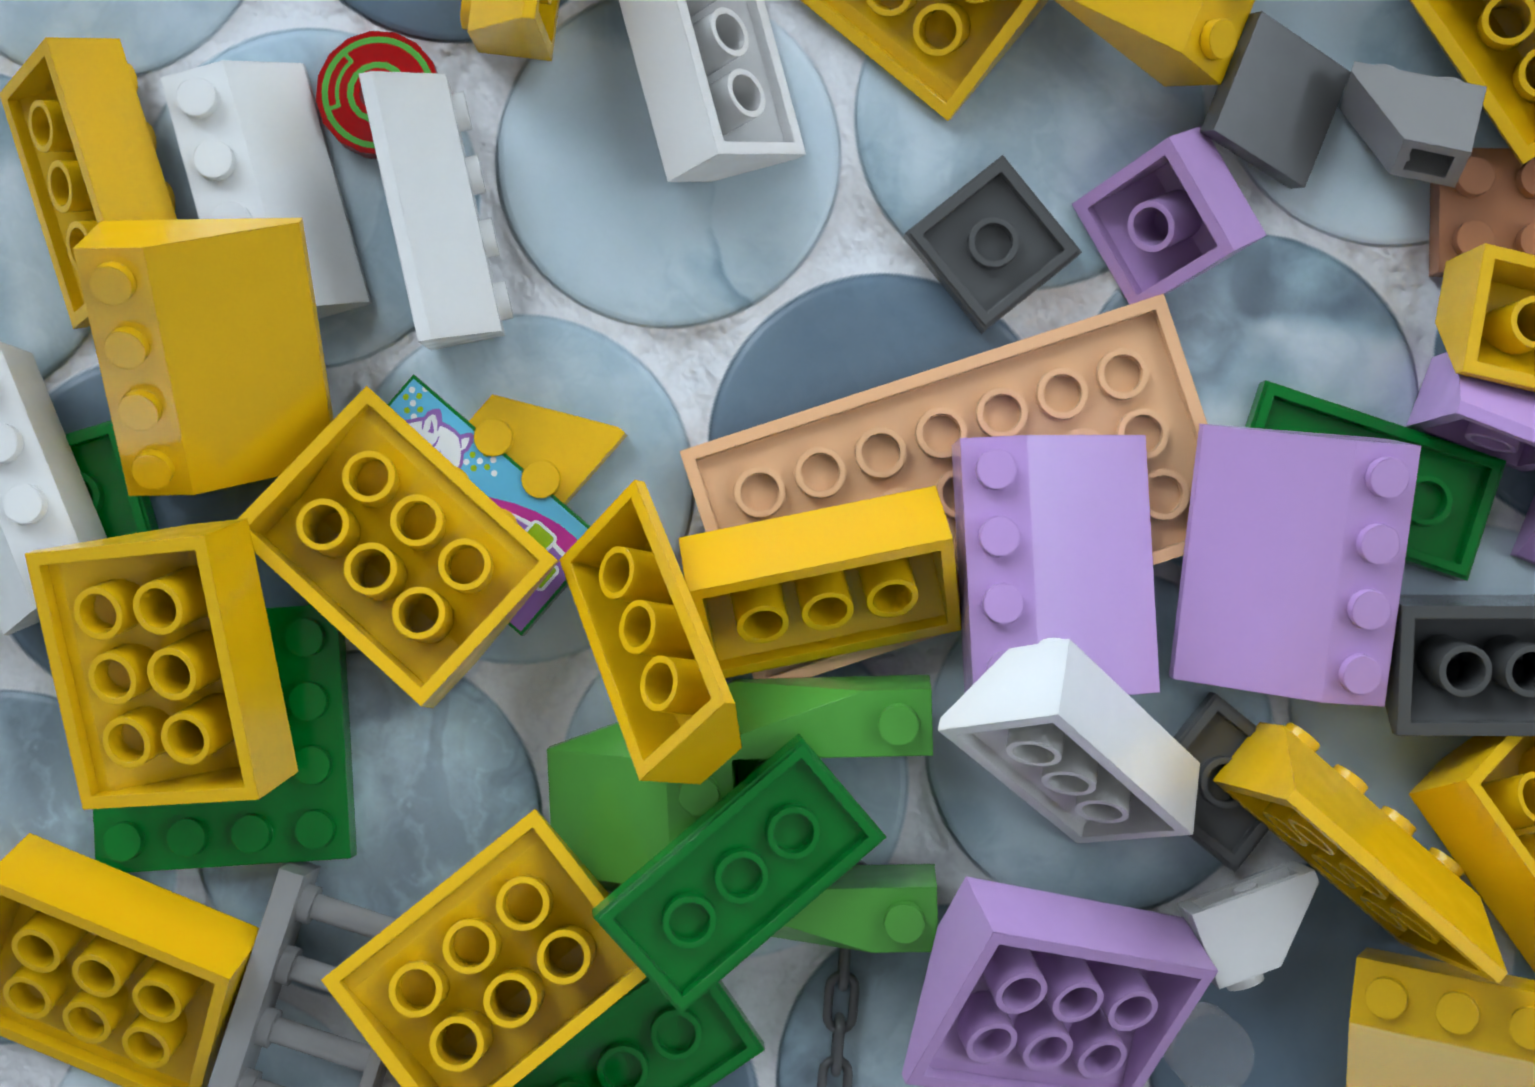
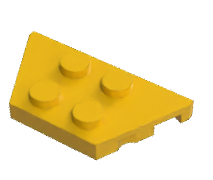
M494 394L488 398L469 420L476 427L474 442L481 453L492 457L506 453L524 469L521 482L524 490L529 495L535 498H547L554 495L566 505L628 436L617 426ZM456 467L469 479L468 475L462 469ZM501 508L515 522H517L515 516L510 511Z

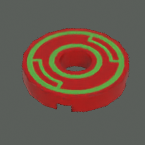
M369 31L347 38L328 55L317 78L316 103L323 124L345 148L369 159H377L359 73L384 71L438 74L433 61L417 43L395 32Z

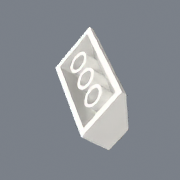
M619 0L668 182H713L795 160L806 155L764 0Z
M221 60L161 77L162 87L199 219L303 218L318 319L372 304L306 66L303 63Z
M384 71L359 73L418 342L432 351L505 336L502 321L513 319V312L506 281L494 283L489 258L500 256L492 218L480 220L475 195L486 193L478 155L466 157L461 132L472 130L464 91L452 93L446 74Z
M0 341V629L3 635H10L40 622L25 553L33 550L105 539L107 536L33 354Z
M1046 638L1038 644L1009 648L940 718L939 732L1076 843L1193 835L1200 762L1070 639Z

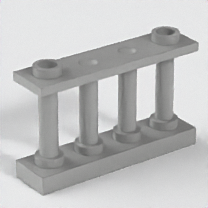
M303 861L290 862L279 868L207 1087H285L263 1080L262 1072L255 1070L261 1048H268L271 1043L363 1072L359 1087H382L387 1067L371 1046L283 1018L282 1010L275 1008L282 985L289 986L292 981L330 993L321 979L336 967L302 956V948L295 947L302 923L308 925L313 919L374 938L397 918L323 895L322 887L315 885L321 868L319 865Z

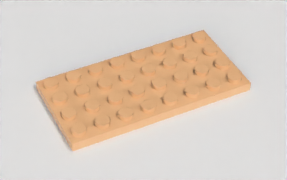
M1164 294L679 452L705 532L936 485L953 537L959 597L951 446L958 439L1014 435H1146L1153 565L1184 554L1199 424L1208 423ZM936 636L754 672L752 676L753 679L813 677Z

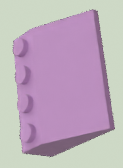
M1199 424L1169 677L1176 680L1320 703L1385 707L1421 446L1386 438Z
M1014 435L958 439L951 446L964 693L1009 648L1038 644L1046 638L1070 639L1128 695L1160 693L1146 435Z
M966 876L936 930L902 1070L905 1084L923 1087H1143L1216 976L1218 970L1184 917Z

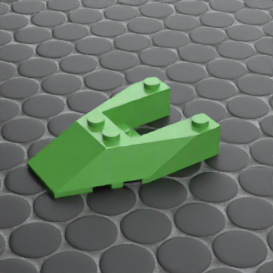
M930 676L735 679L727 682L736 705L742 748L701 785L639 781L618 722L551 745L547 748L551 826L606 890L613 892L798 733L819 758L933 756ZM935 864L854 865L771 937L870 953L931 952L938 927Z

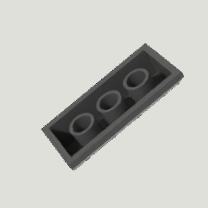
M1400 595L1385 708L1392 733L1396 736H1535V595Z

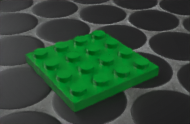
M312 605L266 608L299 772L259 800L93 809L95 860L129 873L351 859L356 856L357 845L345 636Z

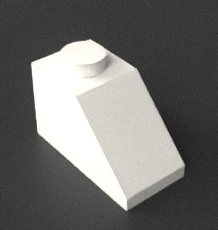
M1294 860L1177 903L1181 917H1184L1218 970L1212 980V983L1217 988L1222 989L1226 987L1229 991L1249 989L1264 981L1263 973L1282 966L1319 885L1314 869Z

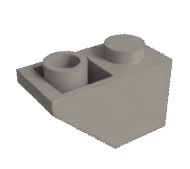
M1354 61L1339 109L1389 174L1455 188L1473 150L1487 87L1466 83L1454 77H1434L1398 70L1387 64L1372 65Z

